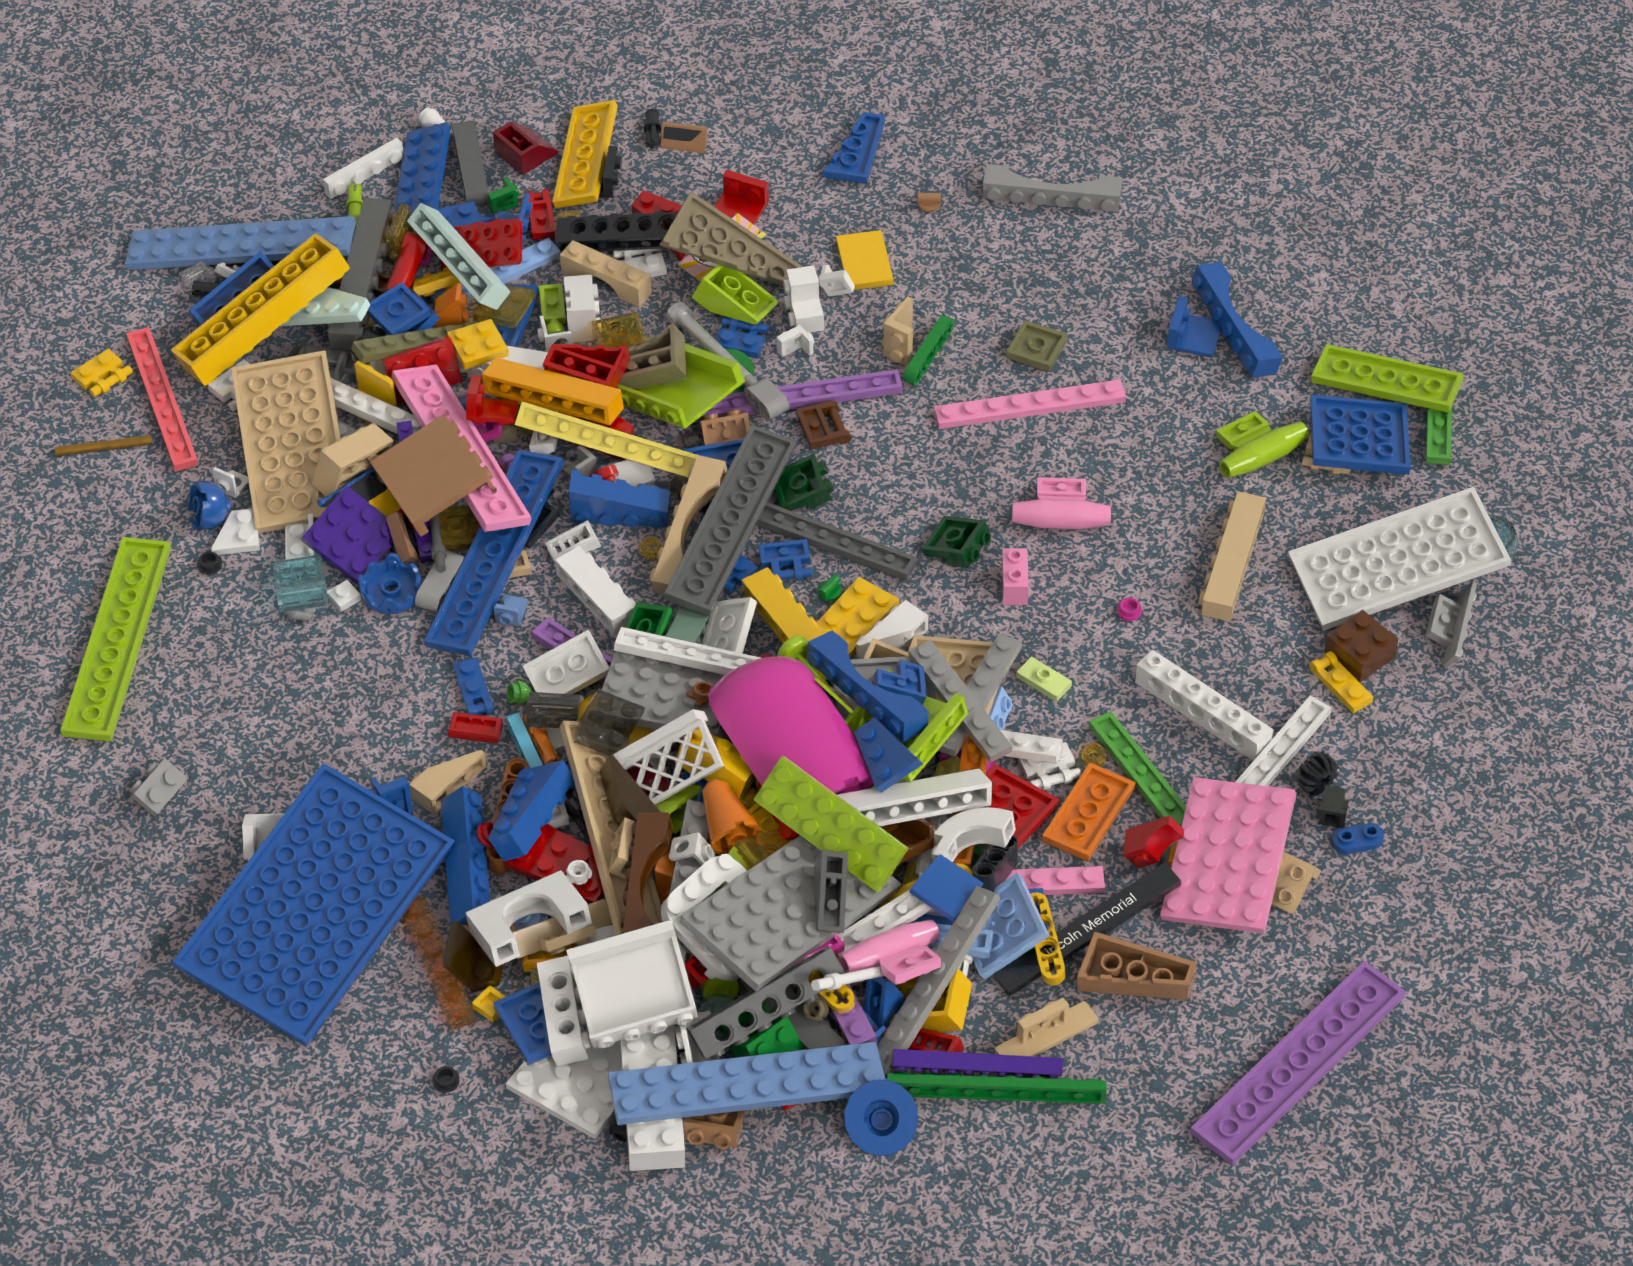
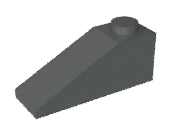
M822 850L815 856L813 883L817 931L844 933L848 853Z

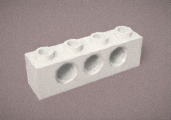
M568 955L537 963L550 1050L557 1067L589 1059L587 1048L591 1047L588 1032H584L583 1026L587 1025L584 1011L580 1009L581 1000Z

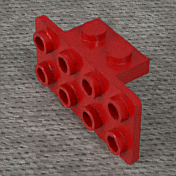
M518 218L507 220L495 219L492 222H474L471 225L453 227L489 268L519 265L522 262V220ZM441 260V271H443V268L447 266Z

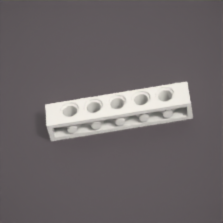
M1152 650L1137 664L1135 683L1254 761L1272 740L1273 729L1156 651Z

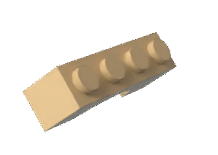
M572 240L560 254L562 274L567 276L592 274V276L608 283L615 290L619 299L637 307H640L652 293L651 274Z

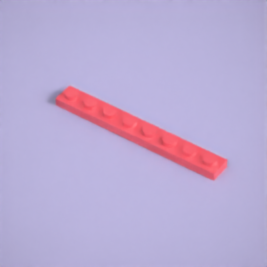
M147 327L126 333L175 472L198 466L196 454L150 328Z

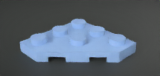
M1018 873L995 888L994 893H997L1001 899L982 928L993 930L989 959L972 957L979 975L984 979H987L993 973L999 971L1050 936L1023 877Z

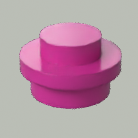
M1128 597L1118 604L1117 614L1123 620L1134 621L1141 616L1142 607L1138 600Z

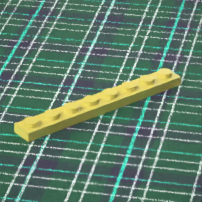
M525 402L521 403L515 425L687 478H689L690 465L694 464L697 455Z

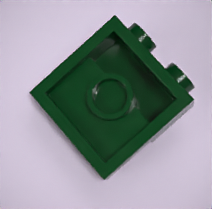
M812 454L785 467L775 487L780 507L793 511L807 504L812 509L832 500L830 493L834 492V488L830 479L825 478L829 471L823 460L819 461L816 455Z
M943 516L921 549L924 556L945 558L948 566L969 568L972 562L979 560L982 547L990 543L991 533L985 520Z

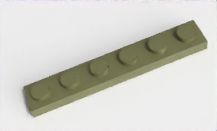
M473 321L353 341L351 349L362 363L379 361L446 337L449 331L476 324L477 322Z

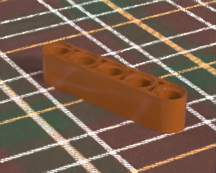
M522 758L511 759L505 767L493 823L497 821L501 809L510 794V790L518 777V773L524 768L529 767L527 761ZM487 847V860L490 871L495 874H504L510 869L505 867V861L502 860L494 847Z

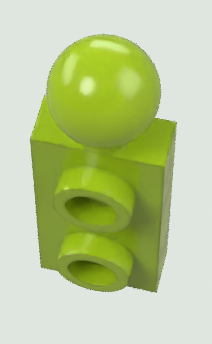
M562 284L540 285L541 312L545 325H547L548 335L564 332L563 324H566Z

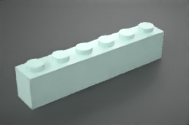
M420 203L407 222L479 303L497 310L509 295L510 290L438 210Z

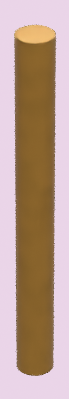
M152 436L55 447L56 456L153 445Z

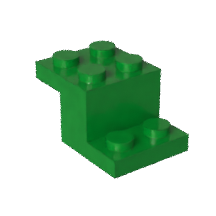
M764 999L762 1009L764 1012H769L771 1009ZM744 1011L739 1015L738 1022L741 1026H745L750 1022V1013ZM781 1016L772 1020V1026L762 1032L755 1030L748 1034L749 1039L738 1046H734V1044L728 1046L734 1058L805 1050L799 1040L789 1018L782 1019ZM720 1025L718 1028L725 1038L727 1028L725 1025Z

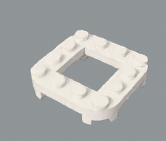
M722 854L721 856L709 859L680 884L662 903L661 917L663 922L672 920L677 938L708 969L704 973L708 978L712 980L714 978L731 980L733 982L740 977L680 923L683 914L704 901L721 886L725 887L747 872L739 862L728 854Z

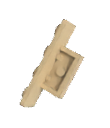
M601 899L588 904L592 924L571 934H567L554 917L512 932L515 935L520 954L517 959L538 951L550 952L553 955L565 951L566 945L575 943V946L589 942V937L597 934L595 929L612 924L607 901Z
M1064 998L1051 1001L1044 1005L1042 1009L1034 1013L1025 1014L1018 1021L1017 1036L995 1047V1053L998 1055L1035 1057L1098 1024L1099 1019L1085 1001L1069 1008V1004Z

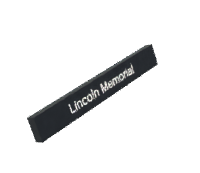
M1163 863L1058 931L1056 935L1063 962L1090 945L1094 932L1107 934L1181 886L1180 878L1166 863ZM1045 945L1040 951L1043 954H1051L1055 948L1051 945ZM1032 948L999 971L993 973L994 979L1009 997L1041 977L1035 948ZM1054 962L1049 963L1050 970L1054 968Z

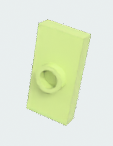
M1032 656L1016 672L1018 679L1056 702L1072 686L1071 680Z

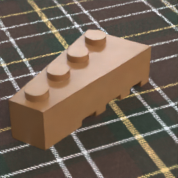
M1094 932L1077 976L1078 991L1188 1000L1196 979L1197 962Z

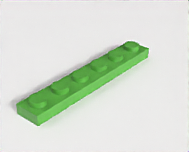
M1110 711L1089 721L1091 731L1127 777L1136 782L1135 787L1160 818L1170 816L1182 827L1186 805L1115 715Z

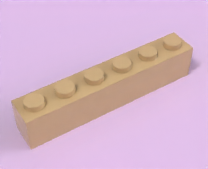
M1237 491L1235 501L1230 500L1227 511L1230 517L1224 518L1222 525L1224 535L1218 537L1216 545L1218 554H1213L1210 568L1213 570L1212 573L1207 572L1204 587H1207V589L1200 593L1198 605L1202 606L1201 615L1231 621L1264 516L1266 497Z

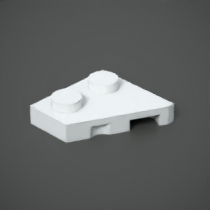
M253 508L231 511L212 546V552H215L217 555L260 550L259 533L256 530Z

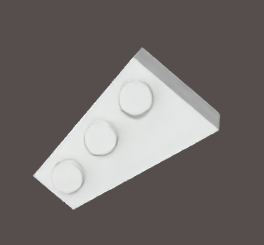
M592 274L564 277L567 322L568 331L572 333V342L597 341V332H601L600 317L596 318L595 316L600 314L599 300L594 301V298H598L597 284H592Z

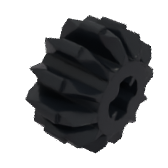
M1315 751L1310 757L1306 756V760L1300 763L1301 766L1296 770L1295 781L1306 793L1319 795L1325 789V785L1333 784V780L1338 776L1339 766L1329 754L1323 751Z

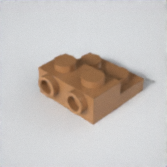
M747 1110L685 1117L683 1123L684 1140H688L694 1145L701 1143L713 1144L723 1150L729 1147L737 1148Z

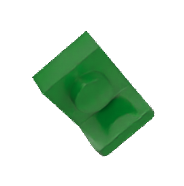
M508 177L503 178L504 188L488 193L489 209L492 214L518 206L517 197L519 196V190L515 183L512 184Z

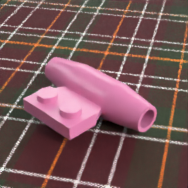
M1037 477V500L1016 502L1012 506V523L1038 528L1087 529L1109 526L1111 521V506L1086 501V479Z
M933 920L900 925L861 941L840 954L838 961L845 973L880 966L881 973L895 985L905 983L907 980L927 974L941 967V958L927 947L940 938L939 928Z

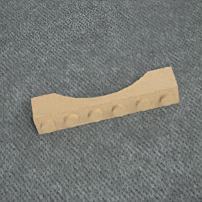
M697 455L695 463L690 465L688 472L689 480L687 484L683 485L681 490L682 499L680 504L674 508V521L672 526H668L666 530L665 545L660 547L657 567L653 568L650 574V582H652L655 592L665 593L684 556V543L693 519L714 498L728 471L725 461Z

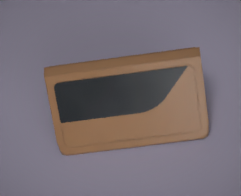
M662 122L661 148L697 153L705 152L708 142L707 127Z
M394 512L386 517L397 555L403 563L419 562L420 556L409 520L405 514Z

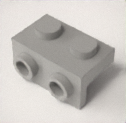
M166 758L159 765L154 762L145 772L148 776L145 781L138 780L129 790L132 795L127 801L131 804L135 800L153 816L159 813L188 779Z

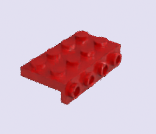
M549 824L540 828L542 833L526 856L505 861V867L535 881L560 870L566 876V870L571 862L575 860L585 861L592 871L591 878L582 885L571 884L587 904L601 900L605 895L591 844L588 845L577 840L571 834H564Z

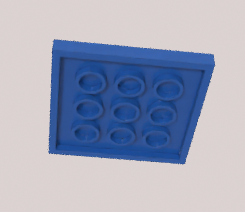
M1311 394L1310 422L1313 466L1409 475L1411 463L1406 403Z

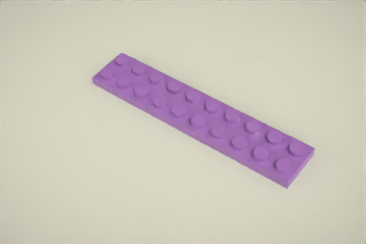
M1363 961L1191 1127L1190 1134L1233 1166L1405 998L1406 991Z

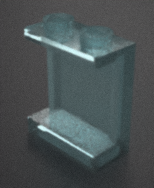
M321 555L281 560L272 563L279 613L329 605Z

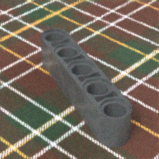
M473 120L452 123L453 138L466 202L474 201L475 205L489 204L488 187L475 122Z

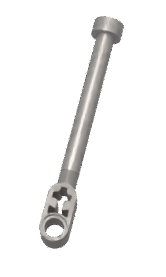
M677 302L669 308L667 319L677 328L683 327L706 351L738 362L692 318L693 312L685 303ZM739 363L745 380L742 384L745 388V397L748 403L765 420L769 421L789 410V402L786 396L768 378L758 381Z

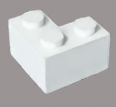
M807 266L788 269L787 279L783 280L784 292L787 296H784L783 299L785 310L790 309V313H788L790 327L800 325L806 332L824 330V314L819 300V281L815 267Z

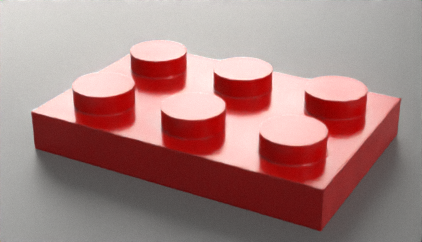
M449 336L382 359L386 375L390 378L394 370L437 365L450 386L463 382ZM394 383L396 404L406 402Z

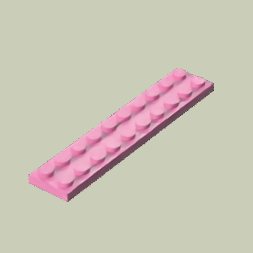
M430 365L392 371L391 378L421 428L443 414L449 422L454 420L461 431L458 435L460 437L465 435L471 444L470 452L475 450L483 461L480 466L484 467L486 465L494 478L490 481L495 488L494 490H491L488 484L485 483L464 497L484 532L530 525V514L473 422L466 420V411L438 366Z

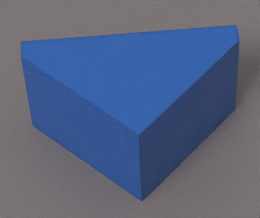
M884 977L868 979L866 982L864 1011L878 1027L884 1025L887 1028L906 998L890 980Z

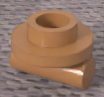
M918 193V207L921 210L933 212L939 209L941 193Z

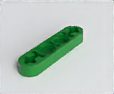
M944 315L940 316L908 364L904 373L905 382L915 386L918 384L938 354V350L941 349L954 327L953 318Z

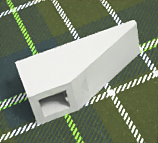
M907 600L899 606H895L886 618L878 621L869 633L858 639L856 642V659H864L873 638L896 648L911 645L914 635L922 636L928 631V615Z

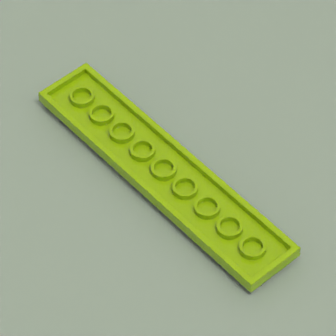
M122 537L61 727L63 737L112 742L171 551V543L169 541Z

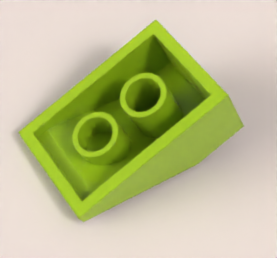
M717 265L702 279L692 296L695 301L709 312L757 325L780 302L744 273L721 265Z

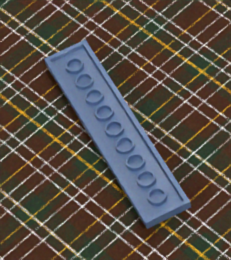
M354 216L138 230L132 233L125 266L128 270L217 265L220 263H246L260 251L269 261L283 260L315 233L338 248L342 256H349L356 222Z
M876 1042L608 1072V1083L617 1125L849 1098L860 1085L871 1080H886Z

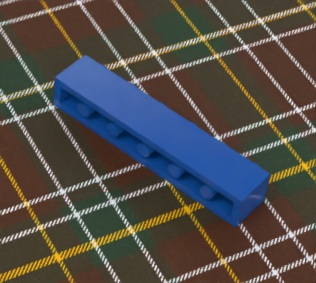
M462 786L441 800L443 834L455 840L445 857L450 924L452 921L457 920L461 925H468L466 912L490 902L486 848L477 837V828L484 823L482 799L476 792Z

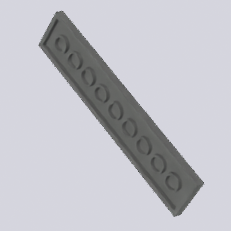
M751 425L677 567L663 599L710 617L796 447L797 441Z

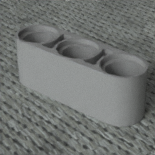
M446 551V571L443 573L436 571L434 563L416 594L415 605L417 607L438 613L465 556Z

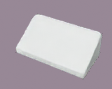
M628 459L612 464L616 466L619 473L615 477L616 480H625L630 486L637 487L638 484L647 485L655 482L651 467Z

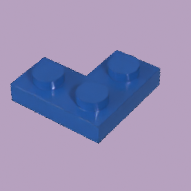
M899 660L896 667L897 674L876 669L873 676L875 686L899 695L911 696L923 705L926 699L924 666Z

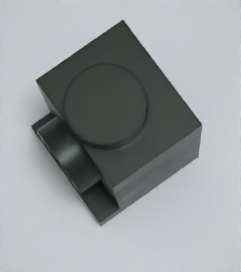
M1325 785L1318 824L1337 828L1345 827L1349 800L1344 799L1346 789L1339 786Z

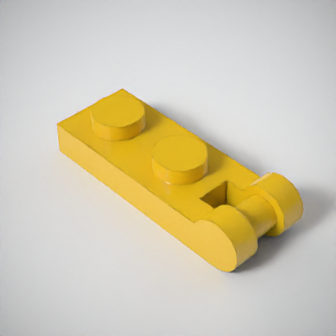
M1332 651L1323 654L1322 659H1315L1309 663L1310 670L1352 713L1373 702V696L1338 661ZM1329 667L1331 670L1327 672L1324 668Z

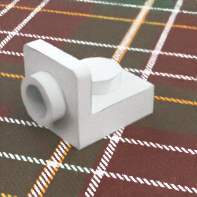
M828 264L823 265L818 280L820 287L824 289L827 296L853 293L855 285L846 270L832 272Z

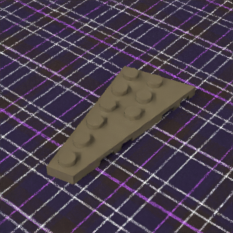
M690 192L659 244L660 246L783 286V280L787 279L788 269L803 267L693 192Z

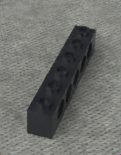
M657 211L648 214L635 212L628 215L611 214L608 216L589 215L588 217L567 216L566 218H558L555 244L561 253L572 240L598 252L666 249V247L659 244L678 211L667 213Z

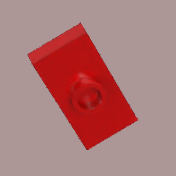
M453 712L448 729V737L498 744L504 724L503 718Z

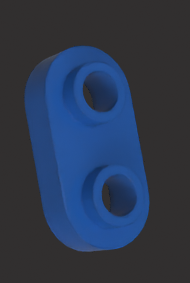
M1373 823L1341 828L1334 833L1332 845L1341 854H1352L1377 849L1383 843L1384 831L1380 826Z

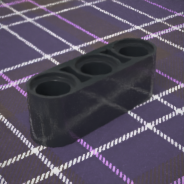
M1012 835L1005 848L990 844L973 866L972 876L984 883L982 888L994 892L995 888L1004 882L1018 863V839Z

